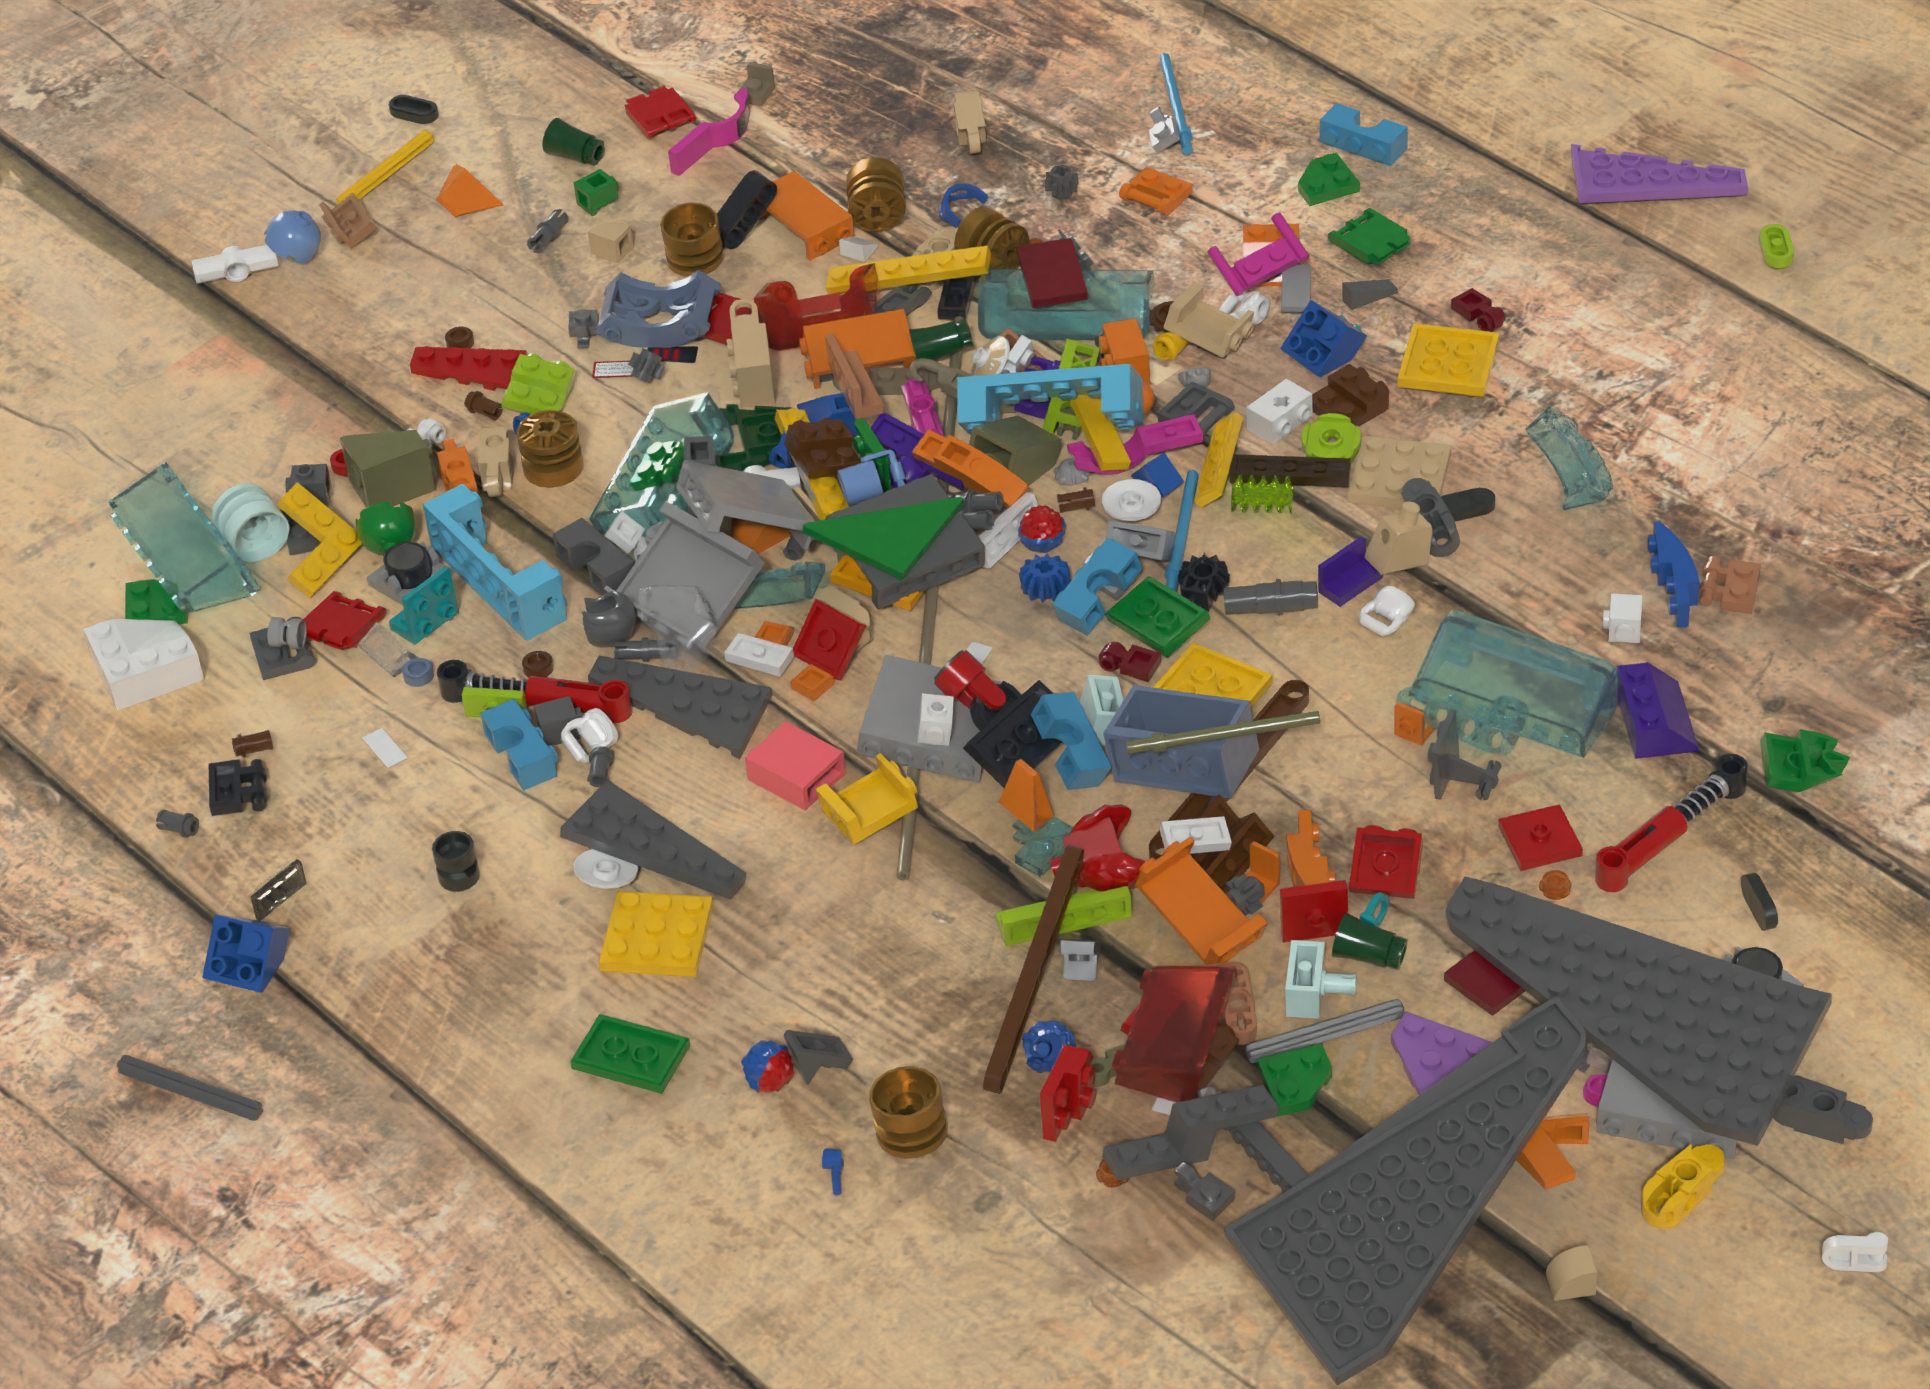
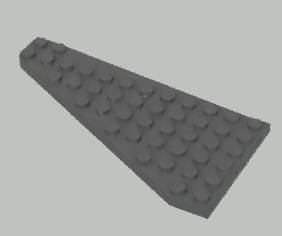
M1466 876L1446 908L1447 924L1454 935L1542 1004L1558 996L1582 1024L1586 1032V1038L1703 1131L1756 1146L1761 1142L1832 1004V994L1799 986L1512 890L1508 887Z
M1558 996L1531 1010L1501 1032L1502 1036L1291 1189L1224 1228L1226 1238L1337 1386L1387 1356L1584 1059L1587 1052L1585 1029Z

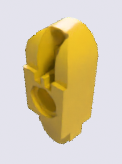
M1690 1144L1656 1171V1174L1646 1182L1643 1188L1641 1213L1644 1220L1649 1225L1662 1229L1678 1225L1711 1192L1712 1184L1724 1173L1725 1155L1719 1147L1709 1144L1697 1145L1692 1149V1144ZM1657 1207H1662L1660 1213L1656 1211Z

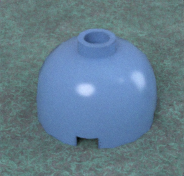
M283 211L270 221L264 235H267L265 243L274 253L284 259H287L288 255L297 258L295 263L300 264L309 263L314 259L321 241V232L318 225L304 211Z

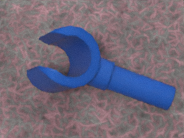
M825 1148L822 1156V1168L832 1170L833 1194L840 1195V1175L844 1167L842 1152L836 1149Z

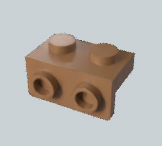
M353 193L332 210L324 201L319 204L324 212L321 218L331 228V234L339 243L345 241L351 249L377 229L360 200Z

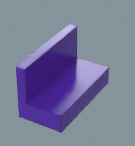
M1359 537L1318 565V593L1339 607L1383 578V574L1381 575L1364 557L1366 553V539L1364 537Z

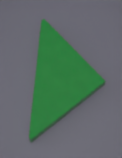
M955 497L807 522L803 525V533L895 578L903 580L963 507L964 498Z

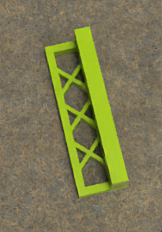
M1067 338L1060 358L1059 369L1096 366L1100 348ZM1075 352L1089 355L1091 358L1081 360ZM1051 397L1042 429L1053 434L1057 422L1080 428L1076 416L1060 412V409L1071 407L1073 410L1069 400Z
M1128 886L1103 892L1091 890L1073 894L1058 934L1132 918L1131 894ZM1046 901L995 912L996 922L1005 947L1033 940Z

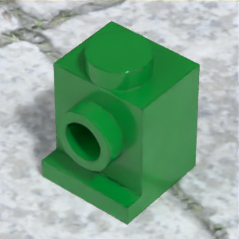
M601 169L573 182L577 205L591 216L597 214V209L618 199L617 191L619 186L617 181Z

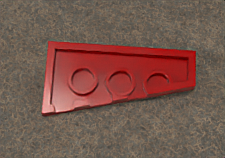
M415 347L410 362V369L412 374L440 380L450 377L455 378L459 384L469 385L470 382L483 384V388L495 391L496 388L507 390L511 381L512 370L519 355H527L526 350Z

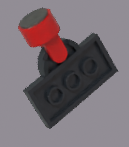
M961 650L934 677V684L946 696H953V703L959 700L970 709L973 723L980 732L969 740L963 749L1005 788L1016 761L1022 759L1035 769L1064 743L1055 738L1042 739L1031 716V712L1042 695L1054 693L1040 680L1034 683L1022 695L1013 685L1002 681L1001 684H995L984 673L986 668L970 652Z

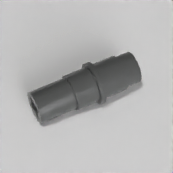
M1276 579L1273 583L1224 587L1225 613L1229 615L1258 612V614L1278 613V615H1283L1284 612L1318 608L1317 582H1303L1302 580L1281 582V579Z

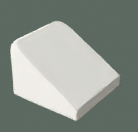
M855 236L839 240L840 255L861 262H865L878 248V243Z

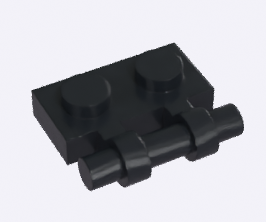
M240 759L208 764L209 808L212 816L243 812V803L245 802L252 803L254 811H262L264 809V803L267 801V789L264 787L267 774L260 759L252 760L251 766L241 767ZM249 782L251 786L242 787V783Z

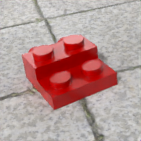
M1368 825L1365 828L1357 827L1349 892L1371 895L1381 892L1391 897L1415 899L1423 849L1422 833H1417L1415 830L1402 828L1398 831L1385 830L1376 825Z
M1064 1044L1040 1092L1043 1139L1056 1142L1061 1131L1068 1128L1071 1118L1081 1121L1087 1108L1091 1109L1096 1099V1089L1093 1088L1095 1067L1091 1066L1093 1060L1092 1053L1085 1048Z

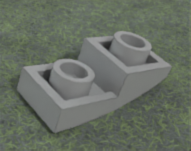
M1296 264L1282 272L1281 312L1300 314L1310 302L1311 265Z

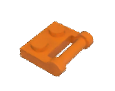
M1145 167L1129 184L1124 183L1121 186L1119 197L1126 201L1134 200L1158 209L1159 213L1168 216L1193 193L1192 183Z

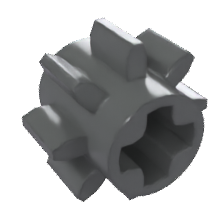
M1066 165L1054 166L1050 172H1046V179L1044 180L1045 191H1052V197L1056 199L1069 198L1072 192H1077V185H1079L1078 173L1071 174V168Z
M642 348L640 355L634 352L628 364L633 367L631 375L648 383H651L653 377L660 379L665 368L659 364L662 357Z
M1242 874L1225 884L1229 889L1225 894L1245 916L1249 913L1252 915L1263 907L1259 899L1265 895L1264 888L1255 877L1249 876L1247 878L1245 874Z

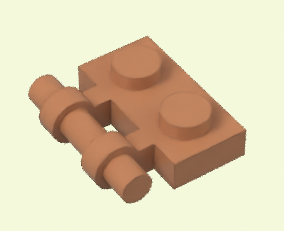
M1710 556L1708 562L1703 567L1702 575L1704 581L1699 586L1700 603L1709 606L1712 604V600L1721 601V610L1752 614L1761 564L1730 560L1729 567L1724 568L1720 566L1719 557ZM1716 582L1725 583V586H1718Z

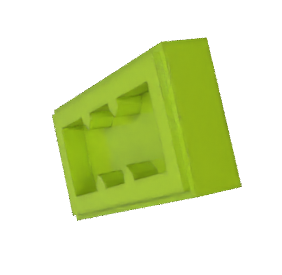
M464 687L461 694L466 717L481 718V712L512 699H515L521 709H527L524 691Z

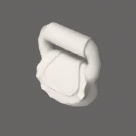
M1258 291L1251 292L1248 295L1236 296L1234 294L1228 296L1219 310L1237 319H1240L1248 310L1254 312L1251 322L1257 325L1266 318L1270 309V301L1267 296L1261 295ZM1241 302V304L1235 310V312L1231 313V311L1234 309L1237 303Z
M1387 585L1380 589L1375 598L1361 609L1358 617L1359 623L1382 637L1389 636L1397 631L1403 622L1409 619L1415 603L1402 590ZM1375 611L1376 614H1380L1393 622L1388 626L1368 614Z
M597 708L587 711L580 718L573 719L566 724L561 732V741L575 760L580 763H588L589 755H587L572 735L571 730L577 729L579 735L584 738L592 751L599 746L610 748L618 741L619 736L612 721L602 710Z

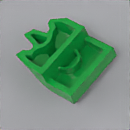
M1800 729L1796 738L1765 732L1761 739L1767 787L1794 792L1805 791L1843 775L1842 772L1848 764L1850 757L1833 751L1838 743V739L1819 732Z

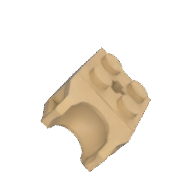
M751 299L735 300L729 310L732 339H727L728 355L734 356V359H729L731 377H737V379L732 380L734 397H740L741 408L775 404L766 324L759 323L757 305ZM741 307H748L752 310V314L737 316L736 311Z

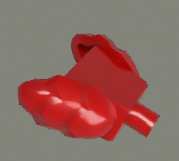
M1104 804L1092 814L1083 816L1074 825L1070 834L1063 838L1065 848L1067 844L1084 848L1083 863L1077 879L1079 887H1089L1101 892L1128 886V889L1136 887L1135 884L1140 875L1139 868L1145 861L1122 853L1118 841L1122 830L1131 817V810L1122 804L1113 806ZM1062 856L1049 860L1054 876Z

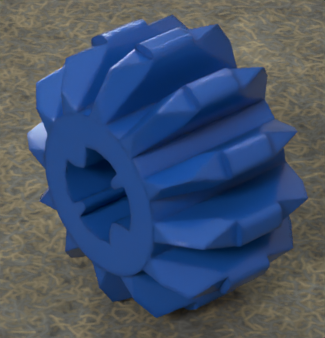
M1047 553L1044 557L1035 554L1034 560H1025L1024 566L1020 568L1019 579L1023 594L1029 595L1031 601L1040 599L1043 603L1046 599L1055 601L1059 592L1063 591L1071 582V575L1067 562L1061 561L1060 556L1051 558Z

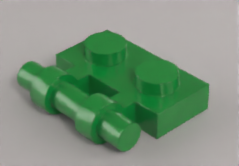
M683 438L677 443L675 441L656 442L648 447L645 456L629 482L634 491L657 488L662 480L670 483L674 477L679 475L683 461Z

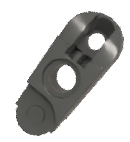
M1422 478L1410 479L1403 486L1401 494L1404 502L1410 501L1419 505V513L1432 526L1430 555L1445 557L1452 554L1460 544V537L1453 516L1429 480L1426 481ZM1440 538L1448 539L1443 545L1437 544Z
M1798 1075L1794 1076L1773 1116L1775 1121L1781 1125L1794 1128V1131L1844 1144V1138L1854 1140L1867 1137L1872 1131L1873 1124L1872 1114L1865 1106L1846 1100V1092Z

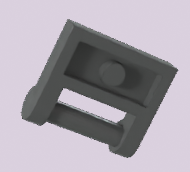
M1191 382L1157 413L1158 422L1192 414L1197 419L1206 409L1213 406L1215 408L1199 422L1204 438L1205 432L1222 416H1228L1235 406L1228 397Z
M291 617V618H289L287 621H291V620H293V619H301V618H299V617ZM268 628L249 633L263 680L309 669L315 663L314 655L308 649L306 641L301 650L296 649V656L289 658L285 645L281 648L269 646L267 638Z

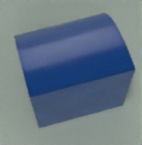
M1165 452L1131 474L1133 479H1140L1154 485L1161 497H1164L1184 482Z

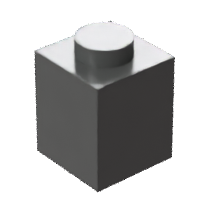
M570 696L534 705L537 726L541 729L547 746L562 744L561 732L566 724L573 719L582 717L580 707H573ZM577 729L570 731L576 740L581 739Z

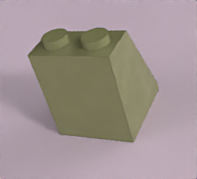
M1017 415L973 426L969 445L1009 469L1030 486L1055 466L1062 439Z
M416 430L340 437L349 482L366 508L382 502H390L391 507L436 491L434 478L437 477V473L429 459V456L433 455L428 440H423Z

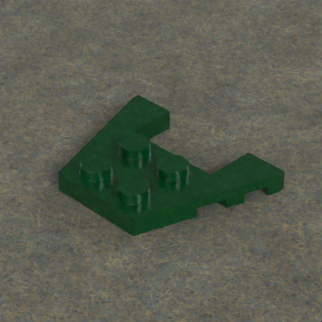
M702 403L706 428L737 424L743 452L715 455V465L744 471L749 466L769 464V455L772 449L780 443L782 436L775 421L776 410H788L791 407L755 406V410L739 409L738 404H727L726 408H713V403ZM777 454V460L783 459Z

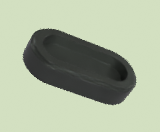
M409 95L395 96L388 104L390 114L393 117L418 124L432 123L439 116L437 105L434 102Z
M1473 488L1441 496L1455 521L1486 515L1495 509V494L1487 488Z
M1756 873L1743 875L1741 877L1742 893L1760 929L1766 931L1776 928L1778 925L1777 909L1760 876Z

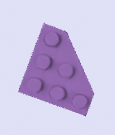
M1408 1012L1404 1013L1391 1034V1044L1395 1052L1399 1054L1403 1062L1404 1071L1412 1087L1416 1088L1418 1095H1421L1493 1043Z

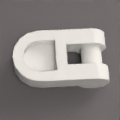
M1881 1232L1870 1233L1867 1237L1832 1236L1823 1242L1822 1260L1827 1267L1834 1270L1884 1271L1887 1267V1254L1885 1252L1888 1249V1237Z

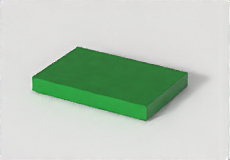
M1150 576L1146 577L1105 613L1109 622L1165 657H1168L1211 619L1208 611Z
M599 1014L570 1061L571 1068L663 1094L689 1050L690 1040L683 1036Z

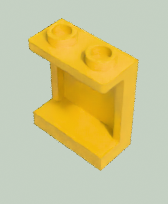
M881 753L875 756L878 765L875 771L837 793L827 783L815 789L823 813L853 845L918 808L915 798L917 788L912 779L908 776L904 778L897 764L893 760L888 761Z

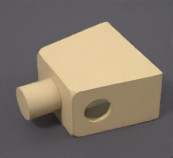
M1404 502L1400 513L1383 516L1376 527L1364 557L1381 575L1428 564L1432 526L1419 513L1420 507L1414 502Z

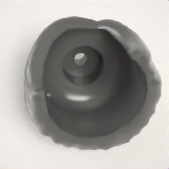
M610 591L597 599H584L587 612H582L583 625L588 642L591 645L611 647L614 646V641H625L630 637L636 623V613L632 602L627 596L617 591Z

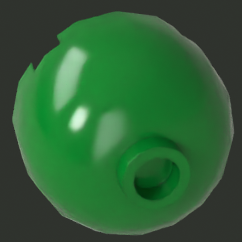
M390 502L371 505L360 512L359 520L357 518L355 520L357 533L362 545L377 555L384 556L387 550L396 544L412 542L416 533L414 511L412 507L405 503H400V507H391Z

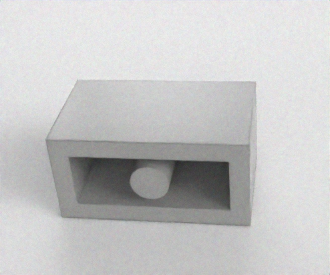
M1109 520L1106 539L1109 537L1135 551L1138 557L1170 562L1175 532Z

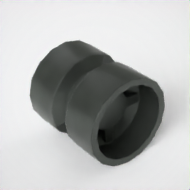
M449 831L435 839L432 844V852L440 885L452 892L465 891L473 887L479 880L480 872L471 836L461 831Z

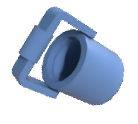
M884 450L860 458V464L837 471L841 490L849 507L858 504L862 500H868L883 494L879 475L872 460L888 456L894 482H897L898 487L905 485L903 480L906 478L901 462H897L892 450Z

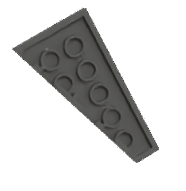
M600 655L588 675L589 683L603 684L610 680L624 681L629 687L633 707L641 711L647 709L655 713V718L691 736L700 735L708 739L710 745L716 748L722 746L730 750L731 755L738 759H741L772 698L771 687Z
M606 780L561 826V838L727 899H731L745 884L746 872L609 780Z

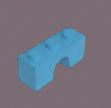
M1336 103L1320 119V142L1392 166L1408 148V127L1383 119L1378 125L1373 127H1361L1359 110Z
M1108 537L1101 546L1094 550L1092 557L1083 568H1080L1075 573L1069 585L1056 596L1052 605L1059 621L1088 636L1106 613L1100 598L1095 595L1096 592L1105 586H1115L1125 591L1143 569L1137 553Z
M1075 692L1042 695L1031 712V716L1042 739L1055 738L1067 745L1055 763L1067 790L1100 786L1112 767Z
M512 699L480 713L486 738L497 753L506 750L510 772L523 791L557 777L555 763L559 762L557 753L552 745H546L541 729L538 726L534 728L526 708L521 709L515 699Z

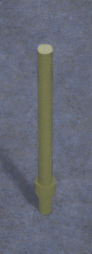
M1319 711L1169 735H1165L1164 732L1151 734L1150 738L1126 741L1128 754L1154 750V753L1167 751V748L1308 726L1320 724L1321 722Z

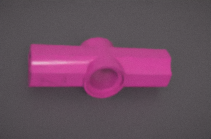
M913 378L908 379L901 389L910 415L911 427L923 434L929 429L944 436L935 410V400L930 396L926 382H918Z

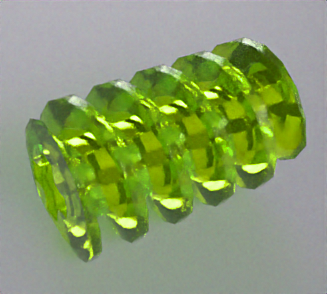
M1238 475L1235 483L1232 484V512H1235L1238 504H1240L1242 512L1247 513L1251 504L1254 513H1259L1262 505H1264L1266 513H1271L1273 506L1276 505L1278 513L1282 514L1287 505L1290 514H1292L1293 485L1290 477L1286 476L1283 484H1280L1278 477L1274 476L1271 484H1268L1266 476L1262 475L1259 484H1256L1253 475L1249 476L1247 483H1244L1242 476Z

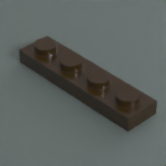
M1233 454L1229 482L1349 487L1351 458Z

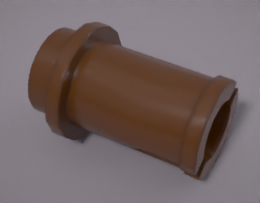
M470 392L465 398L464 405L470 413L477 412L494 421L502 414V404L483 397L482 392Z
M1083 487L1082 491L1057 494L1058 503L1071 502L1060 504V513L1083 508L1089 511L1090 507H1095L1092 489L1087 490L1086 487Z
M269 730L242 736L240 733L237 734L236 738H232L236 757L242 756V758H246V754L273 749Z

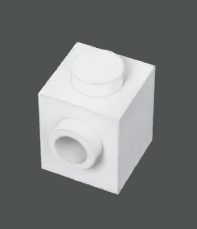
M1611 594L1610 610H1604L1603 629H1609L1608 642L1640 643L1642 595Z
M922 693L917 743L949 746L953 718V696Z

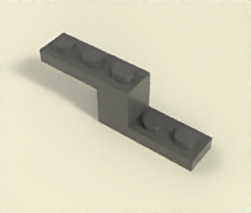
M1263 1084L1173 1103L1165 1134L1105 1146L1102 1158L1117 1180L1175 1168L1183 1162L1189 1165L1207 1161L1216 1130L1275 1118L1279 1107Z

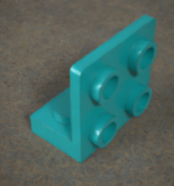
M443 567L402 598L404 610L389 620L390 630L416 645L459 613L451 570L449 568Z

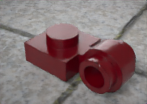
M1473 288L1451 299V309L1470 321L1477 318V324L1482 331L1493 332L1502 327L1506 319L1500 307H1493L1491 299Z
M1115 641L1106 644L1098 656L1099 665L1102 669L1112 672L1120 668V674L1149 682L1161 663V653L1133 644L1129 651H1126L1121 643Z

